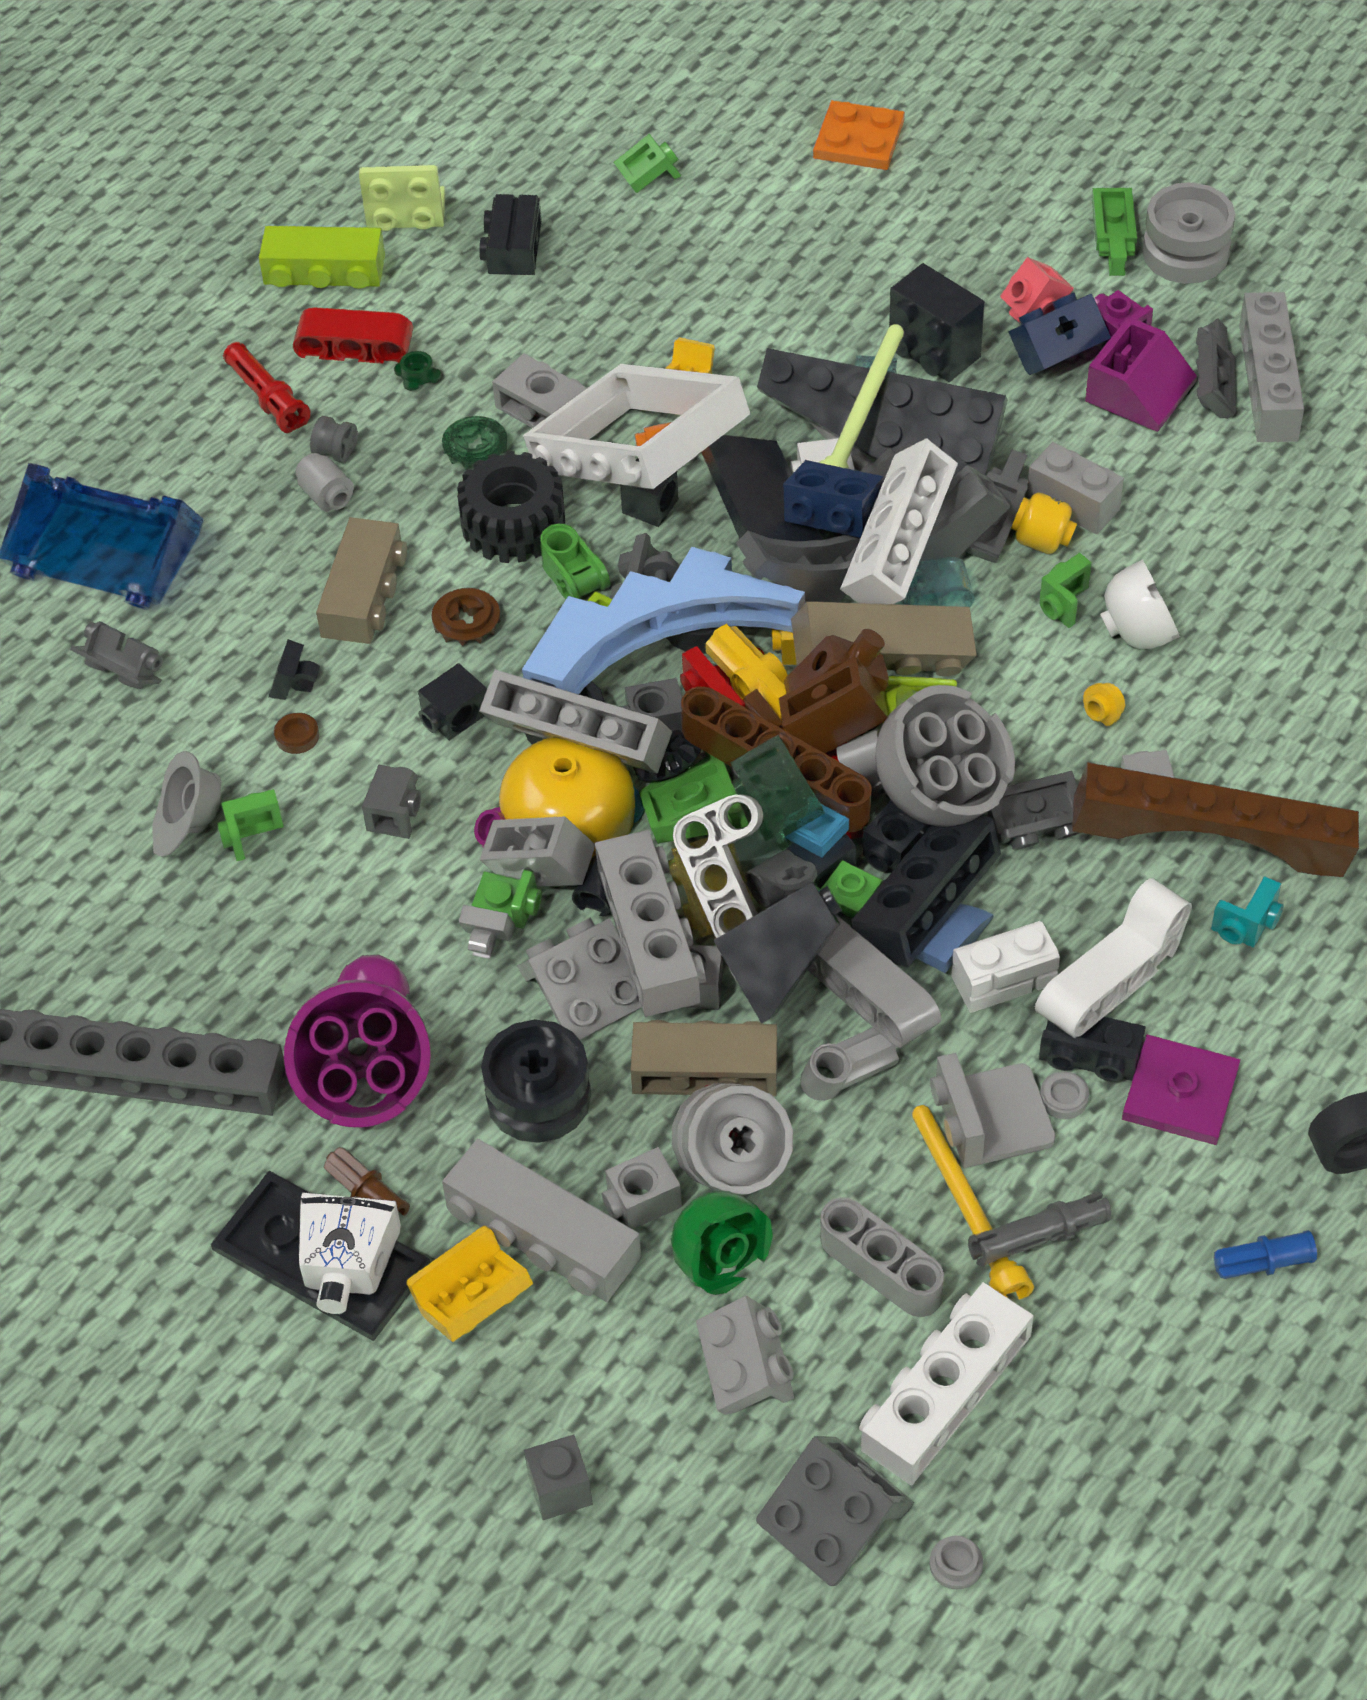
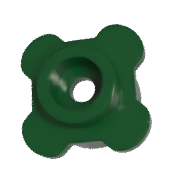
M412 351L405 354L394 367L395 374L401 376L404 381V388L410 391H415L421 385L428 382L436 383L441 378L440 370L433 367L431 356L423 351Z

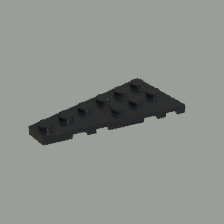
M767 348L757 388L761 393L800 416L802 415L818 424L827 432L840 437L870 368ZM887 372L854 447L877 460L890 447L896 452L908 442L914 445L927 438L958 463L953 477L966 465L987 476L991 468L1008 399L1006 395Z

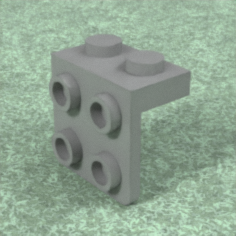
M590 917L566 930L569 936L568 940L554 946L549 938L526 950L529 959L517 965L526 982L533 978L537 980L558 1023L573 1031L579 1040L642 1007L620 937L610 918L594 925Z
M956 1053L937 1057L936 1077L930 1078L931 1092L936 1106H942L946 1117L944 1118V1127L948 1142L951 1147L956 1146L963 1168L1049 1149L1054 1145L1055 1132L1028 1065L1019 1063L964 1076Z

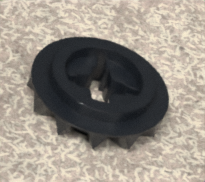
M674 730L657 774L637 767H633L637 777L643 781H664L687 770L697 759L701 749L686 740L680 730Z

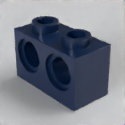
M805 460L783 484L784 521L861 538L884 482V476Z

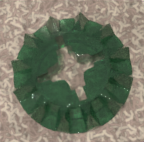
M469 416L452 423L443 434V453L448 455L451 464L460 462L465 470H467L479 459L483 461L488 460V455L497 453L500 456L501 453H506V430L499 422L485 416ZM481 435L482 444H478L476 448L469 449L468 443H473Z

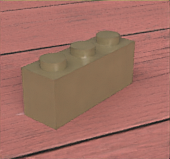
M349 517L316 611L321 638L371 644L375 630L382 631L386 619L385 600L386 598L392 599L396 591V567H403L407 557V543L401 541L399 523Z
M664 1020L633 1022L631 1054L632 1094L691 1095L696 1090L713 1083H736L754 1086L772 1096H776L777 1024H764L758 1021L729 1024L715 1023L708 1020L696 1023H669Z

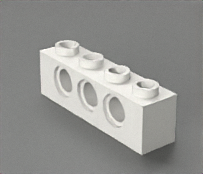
M927 438L895 454L840 588L857 603L895 604L906 597L958 465L955 460Z
M982 1282L972 1296L967 1293L964 1294L954 1306L950 1315L951 1322L942 1333L935 1330L927 1338L920 1352L922 1356L912 1369L906 1366L896 1376L890 1388V1393L892 1394L882 1406L874 1404L865 1414L859 1426V1430L862 1431L861 1451L912 1486L1029 1340L1034 1315L984 1282ZM977 1340L984 1344V1346L969 1348L963 1342ZM945 1376L951 1378L954 1383L942 1386L932 1380L936 1377ZM914 1413L922 1416L925 1420L920 1423H908L901 1417Z

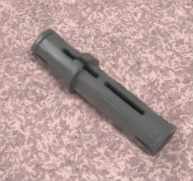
M1098 1191L1072 1202L1064 1203L1063 1201L1051 1203L1047 1206V1210L1038 1214L1018 1219L989 1231L971 1235L968 1239L969 1252L973 1260L977 1259L976 1264L982 1267L998 1259L1020 1253L1057 1239L1064 1242L1070 1240L1080 1230L1110 1221V1204L1106 1197L1102 1198L1103 1193Z

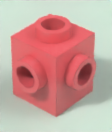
M1027 257L1018 271L1011 277L1009 284L1000 297L1011 307L1009 314L1020 322L1019 317L1038 308H1041L1044 314L1055 310L1052 302L1069 295L1074 288L1051 266Z

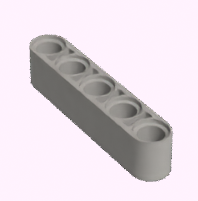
M836 915L840 925L808 971L898 1048H902L941 1022V1014L932 996Z

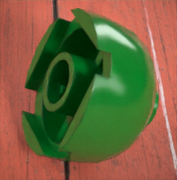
M730 1191L705 1193L694 1199L681 1212L674 1224L671 1245L675 1263L695 1286L701 1287L707 1293L713 1295L727 1293L747 1279L735 1277V1274L757 1258L764 1263L772 1243V1224L768 1216L756 1204L741 1195ZM737 1265L735 1271L720 1274L722 1268H731Z

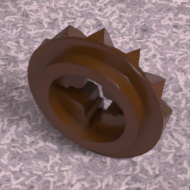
M460 588L446 593L435 603L431 615L435 633H441L446 643L451 640H458L462 647L469 640H475L481 644L483 636L486 634L494 635L497 623L501 622L500 608L495 598L489 593L476 588ZM460 608L468 616H473V623L469 624L463 619L460 620Z

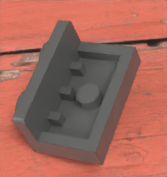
M1073 771L1007 786L999 804L988 811L989 817L994 819L999 846L1011 843L1013 850H1019L1038 844V836L1054 832L1056 839H1064L1080 834L1079 832L1072 831L1074 794L1077 789Z

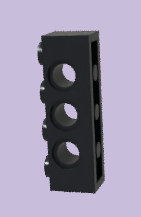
M980 816L972 821L956 826L938 827L931 825L859 912H856L851 920L853 929L894 964L908 968L1001 855L994 819Z

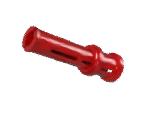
M234 342L227 346L223 353L224 361L258 396L260 408L265 413L272 414L276 418V424L282 432L290 433L308 423L310 418L309 406L293 396V391L286 382L275 380L243 343Z

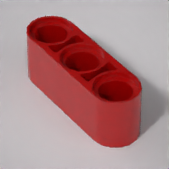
M308 308L300 315L293 341V350L300 358L320 356L319 359L344 361L345 358L359 359L358 362L384 364V361L399 363L401 358L408 353L413 333V324L406 316L394 312Z

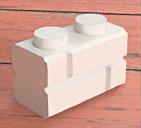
M1038 921L953 949L954 965H952L951 977L969 1012L972 1013L1032 993V988L1034 987L1037 990L1044 989L1058 975L1057 969H1059L1060 956L1043 922Z

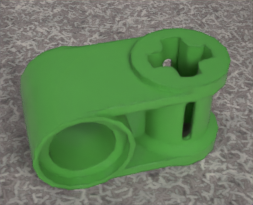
M554 524L544 529L540 540L542 567L565 599L568 596L580 599V597L598 588L603 591L610 587V578L603 562L596 554L592 553L574 528L566 524Z

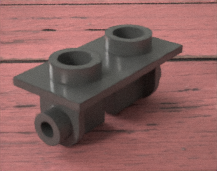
M101 621L97 623L90 622L84 630V637L87 638L85 646H71V651L85 657L84 663L100 671L110 670L118 674V681L127 686L142 689L144 684H159L162 679L153 675L154 672L160 669L163 663V658L159 656L157 649L134 638H128L123 651L121 647L126 634Z

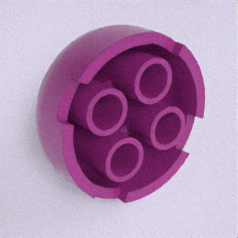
M354 979L337 982L326 986L312 995L295 1014L289 1026L284 1046V1064L287 1078L301 1103H304L317 1115L329 1120L330 1123L359 1128L378 1125L403 1112L421 1090L426 1081L430 1066L429 1036L424 1021L417 1009L405 996L395 989L370 980ZM354 1038H362L367 1043V1049L362 1054H354L349 1049V1042ZM366 1078L369 1086L374 1091L387 1094L382 1101L369 1107H356L346 1102L356 1090L357 1079Z

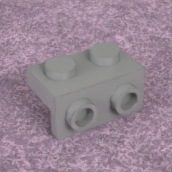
M744 1296L696 1320L717 1411L724 1415L736 1413L769 1396L783 1403L794 1399L790 1382L793 1379V1370L790 1362L783 1354L779 1335L782 1333L780 1321L771 1308L763 1306L748 1296Z

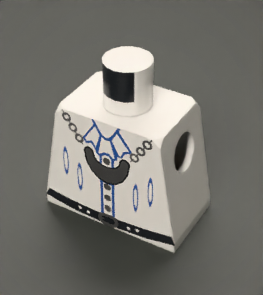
M302 1193L299 1264L304 1285L310 1289L319 1290L316 1306L320 1310L331 1314L344 1313L349 1293L370 1295L377 1290L400 1233L401 1224L396 1201Z

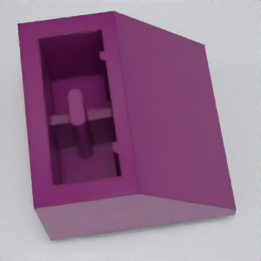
M1128 316L1089 365L1085 401L1158 432L1195 384L1197 375L1165 331Z

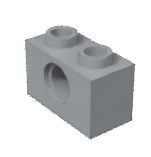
M525 353L492 381L495 407L531 428H534L587 389L579 381L566 377L552 369L548 364L537 361Z

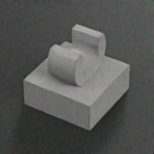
M463 905L459 924L466 933L471 934L468 950L473 951L472 955L490 959L496 939L511 941L515 924L508 913Z

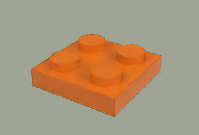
M831 100L813 149V158L888 170L904 123L905 112Z

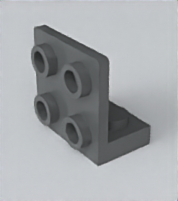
M814 1436L758 1514L756 1522L829 1586H836L842 1581L884 1520L901 1519L912 1507L914 1501L837 1437Z

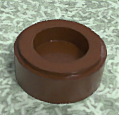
M298 712L282 717L274 727L276 744L281 750L290 754H300L309 751L317 744L319 730L317 722L312 716Z

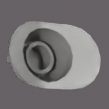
M187 751L177 753L170 761L164 775L161 797L152 824L153 852L161 857L172 854L180 846L187 833H199L204 830L216 817L219 809L221 778L216 773L200 768L199 762L193 753Z

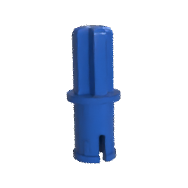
M1309 1230L1273 1239H1268L1265 1235L1257 1238V1242L1218 1249L1214 1252L1215 1269L1220 1278L1223 1279L1266 1271L1268 1276L1274 1274L1277 1268L1307 1262L1313 1263L1317 1260L1315 1240Z

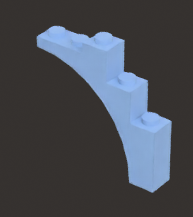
M691 547L670 582L630 571L608 607L593 601H585L568 596L522 668L523 678L580 694L584 687L608 666L636 649L669 636L698 629L721 627L725 624L728 626L767 627L793 633L791 618L805 604V592L789 586L760 580L749 575L732 572L731 557Z

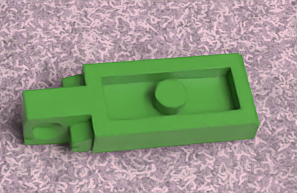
M1093 188L1092 208L1096 250H1098L1099 256H1108L1109 276H1125L1127 256L1135 255L1137 243L1132 188Z

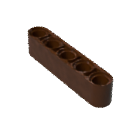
M695 687L683 695L681 699L682 733L691 744L801 808L810 799H813L849 818V830L847 832H856L867 826L870 820L871 785L863 775L714 689Z

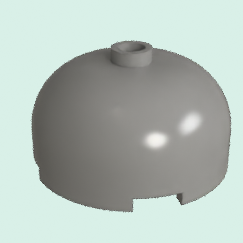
M930 686L909 697L898 705L884 721L876 743L875 759L877 772L889 798L901 811L911 818L924 824L938 827L964 824L993 809L999 804L1008 783L1013 781L1015 772V757L1011 739L998 715L994 713L990 716L984 708L969 698L972 694L971 692L955 686Z

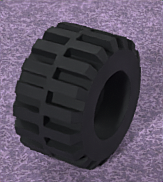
M505 451L506 455L498 456L495 453L488 455V460L486 461L479 459L473 463V470L467 469L462 475L463 481H460L457 487L460 522L463 537L466 542L470 541V548L477 553L482 549L483 557L492 560L494 555H499L501 563H509V557H517L518 563L527 561V554L532 553L535 558L541 556L540 540L544 529L554 524H565L563 486L561 477H558V471L554 466H547V460L541 457L534 459L532 454L527 452L517 455L515 451ZM509 504H521L515 507H502Z

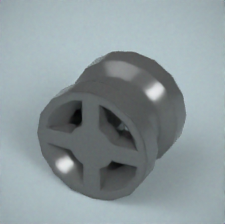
M328 416L319 417L313 427L310 438L311 453H318L324 456L331 455L335 461L346 463L348 456L357 444V426L350 422L338 424L332 417Z

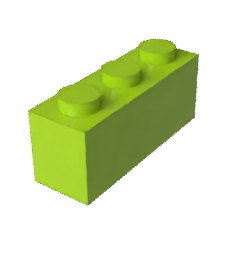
M265 226L259 254L263 284L277 287H286L288 285H312L316 288L351 286L357 289L367 286L380 287L385 259L382 228Z

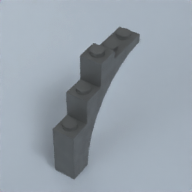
M966 465L952 478L916 571L924 569L933 575L945 571L1011 507L989 477ZM747 531L736 543L746 557L743 560L744 566L757 579L761 580L765 577L775 584L804 591L805 603H839L847 595L840 588L861 538L843 535L826 540L795 542L770 539Z

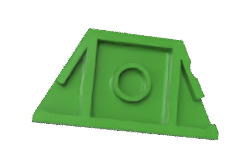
M705 752L706 757L683 773L664 781H653L639 791L651 830L658 844L674 841V827L684 816L728 796L737 795L724 762ZM737 802L732 805L728 812V819L731 825L736 829L748 826L749 823L741 803ZM698 821L691 823L686 829V838L708 835L705 825Z

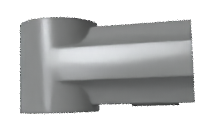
M870 1028L837 1044L827 1043L820 1045L814 1049L801 1073V1087L806 1095L814 1100L825 1101L832 1099L842 1089L895 1066L899 1060L896 1046L874 1028ZM817 1067H825L831 1070L835 1078L831 1079L822 1076L818 1072Z

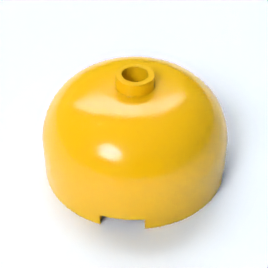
M553 737L532 744L512 761L501 783L499 806L506 820L565 816L595 844L596 842L630 833L634 824L635 795L631 776L625 764L618 756L600 750H593L562 738ZM594 848L592 857H593V856H596V850H595V848Z

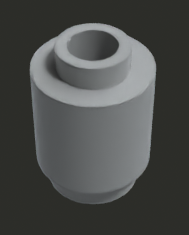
M318 453L309 454L301 459L295 473L298 485L325 512L345 507L350 501L354 486L342 470L329 457Z

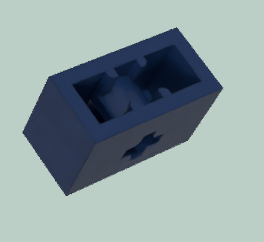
M1075 292L1052 302L1055 310L1044 314L1042 309L1038 308L1019 317L1021 326L1008 331L1021 363L1029 375L1044 370L1111 338L1092 293L1077 299ZM1056 327L1059 328L1061 334L1057 335Z

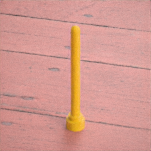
M925 1105L915 1107L912 1112L913 1120L973 1235L992 1230V1226L931 1110ZM1007 1256L989 1263L991 1268L989 1273L991 1279L989 1282L990 1287L1007 1297V1294L1016 1291L1019 1300L1028 1297L1032 1293L1034 1285L1023 1266H1018L1015 1261H1009Z

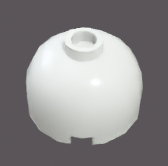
M1143 560L1126 567L1113 577L1107 585L1104 595L1108 610L1100 615L1111 637L1120 634L1122 639L1132 647L1152 649L1165 645L1180 636Z

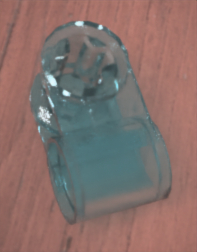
M957 557L919 562L905 599L895 604L910 605L912 597L914 598L913 605L971 607L975 597L965 563Z

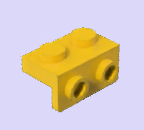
M484 1225L407 1280V1285L423 1317L449 1340L454 1342L462 1335L472 1331L480 1322L502 1306L512 1302L520 1293L533 1285L527 1269L500 1249L493 1231Z

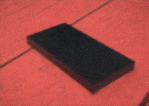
M723 435L701 452L739 539L747 531H751L770 539L795 542L823 540L818 528L784 521L783 484L792 473L777 441Z
M269 1170L211 1243L212 1250L359 1334L375 1341L409 1295L410 1290L407 1280L430 1264V1259L396 1240L378 1288L374 1293L370 1295L349 1293L344 1313L331 1314L320 1310L316 1306L319 1290L310 1289L304 1285L299 1264L302 1193L310 1192Z

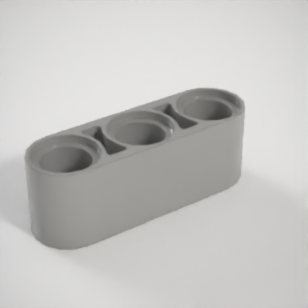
M840 1197L832 1199L825 1204L821 1211L820 1241L823 1249L831 1257L912 1316L925 1317L938 1310L942 1303L944 1272L942 1266L933 1257L857 1201ZM839 1226H846L852 1230L843 1233L833 1229ZM876 1255H886L891 1259L882 1262L876 1261L872 1259V1257ZM919 1283L929 1286L930 1289L918 1291L910 1286Z

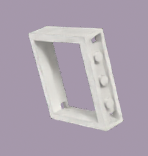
M620 364L525 433L523 437L528 452L532 454V458L541 457L547 460V466H554L558 471V475L654 489L750 415V411L739 377ZM629 409L681 415L641 446L589 440ZM635 456L639 458L640 462L636 461Z

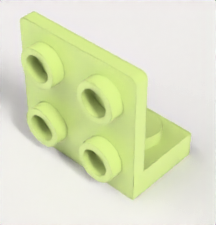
M437 166L362 167L359 169L367 227L382 228V231H388L392 228L416 227L418 229H429L431 227L444 226L445 188L439 184Z

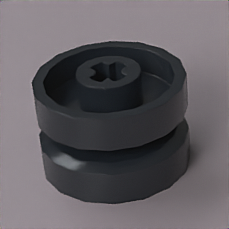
M534 1019L514 1023L496 1034L485 1048L481 1070L490 1118L502 1132L520 1141L541 1143L559 1139L577 1128L588 1113L591 1087L585 1048L573 1031L556 1022Z

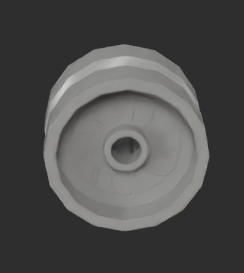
M1194 182L1176 183L1161 189L1151 198L1147 208L1146 232L1142 249L1145 263L1153 273L1166 280L1183 284L1201 283L1216 277L1226 268L1230 255L1231 235L1235 222L1233 203L1219 190Z
M713 1083L696 1090L680 1105L672 1124V1148L679 1166L693 1181L717 1191L751 1194L770 1186L784 1172L793 1151V1128L786 1110L771 1094L749 1085ZM731 1130L735 1133L734 1142L728 1137Z

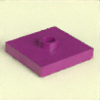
M1147 1034L1124 1106L1122 1120L1217 1146L1241 1059Z

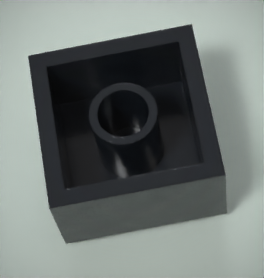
M920 264L890 288L889 327L897 324L904 331L896 353L903 357L907 355L918 362L929 375H938L947 382H951L981 357L985 301L928 265Z

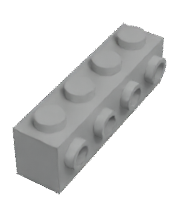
M478 1138L442 1181L446 1207L454 1217L464 1223L472 1221L481 1227L487 1226L493 1231L498 1244L504 1247H509L510 1245L526 1253L529 1260L538 1268L544 1271L552 1269L567 1278L570 1285L583 1295L591 1296L594 1294L608 1302L641 1259L640 1235L638 1232Z

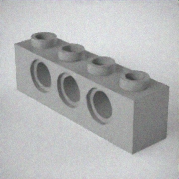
M1285 292L1244 293L1239 328L1256 441L1297 442L1300 435L1304 405Z
M494 669L480 708V712L497 725L542 739L562 738L593 750L616 755L624 764L656 774L659 771L672 731L658 718Z
M649 830L596 842L595 850L599 876L644 1016L648 1017L699 1004V984L706 982L705 971L700 955L691 956L688 947L693 945V937L688 919H679L676 912L677 909H681L680 897L675 882H666L664 874L669 873V868L663 846H654Z

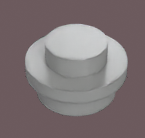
M963 1536L946 1537L940 1540L931 1551L930 1571L935 1580L944 1587L956 1590L970 1587L979 1579L982 1573V1553L975 1543Z

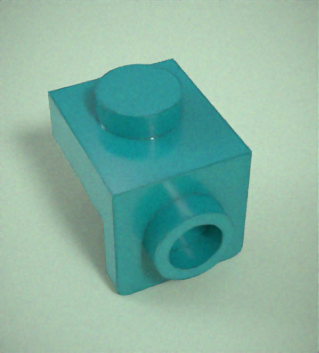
M1264 876L1246 909L1224 900H1219L1214 910L1211 930L1218 932L1222 939L1231 944L1244 943L1254 948L1265 927L1273 930L1280 919L1284 904L1278 902L1282 883Z

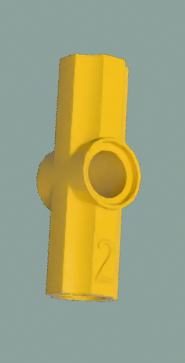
M725 624L714 630L713 635L706 642V653L730 678L734 691L743 700L746 695L758 689L782 721L779 698L786 694L784 680L788 675L781 661L772 653L763 655L736 626L731 627Z

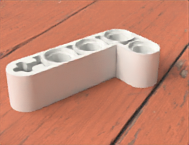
M732 795L684 816L674 827L673 839L716 938L728 932L723 922L724 914L728 909L732 907L738 908L745 914L746 920L758 914L728 847L729 844L756 832L762 824V807L757 800L747 795ZM737 802L744 803L751 811V821L744 829H736L728 819L729 809ZM695 821L704 824L709 834L706 844L701 848H694L686 839V829ZM713 864L721 866L727 873V884L720 891L710 889L705 883V872Z
M1150 878L1146 880L1132 897L1123 924L1054 977L1039 995L1035 1004V1011L1073 1038L1084 1034L1149 981L1159 971L1156 967L1167 955L1172 958L1179 946L1192 909L1191 903L1155 879Z

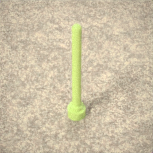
M894 324L888 328L832 454L819 463L849 468L847 460L903 337L904 331L900 325Z

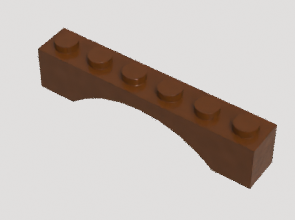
M1087 762L1074 794L1072 831L1112 839L1162 831H1193L1218 834L1263 848L1284 860L1297 872L1320 876L1344 877L1359 850V811Z

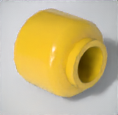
M1038 492L1032 495L1030 500L1025 497L1023 498L1011 529L1017 531L1016 540L1021 545L1045 554H1053L1058 549L1059 544L1068 547L1077 523L1070 521L1072 508L1068 503Z

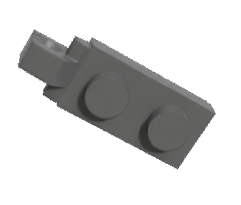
M1217 318L1214 322L1198 328L1197 331L1198 358L1196 365L1199 371L1197 396L1205 409H1211L1219 418L1228 419L1236 413L1235 356L1228 350L1227 327Z
M1012 449L1003 470L993 467L992 471L988 472L987 477L993 481L1011 507L964 552L997 563L1028 489L1027 484L1029 480L1020 477L1028 455Z

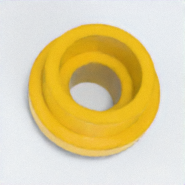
M1095 683L1084 692V708L1092 720L1100 721L1104 725L1110 726L1120 719L1121 714L1125 710V699L1118 687L1111 683Z

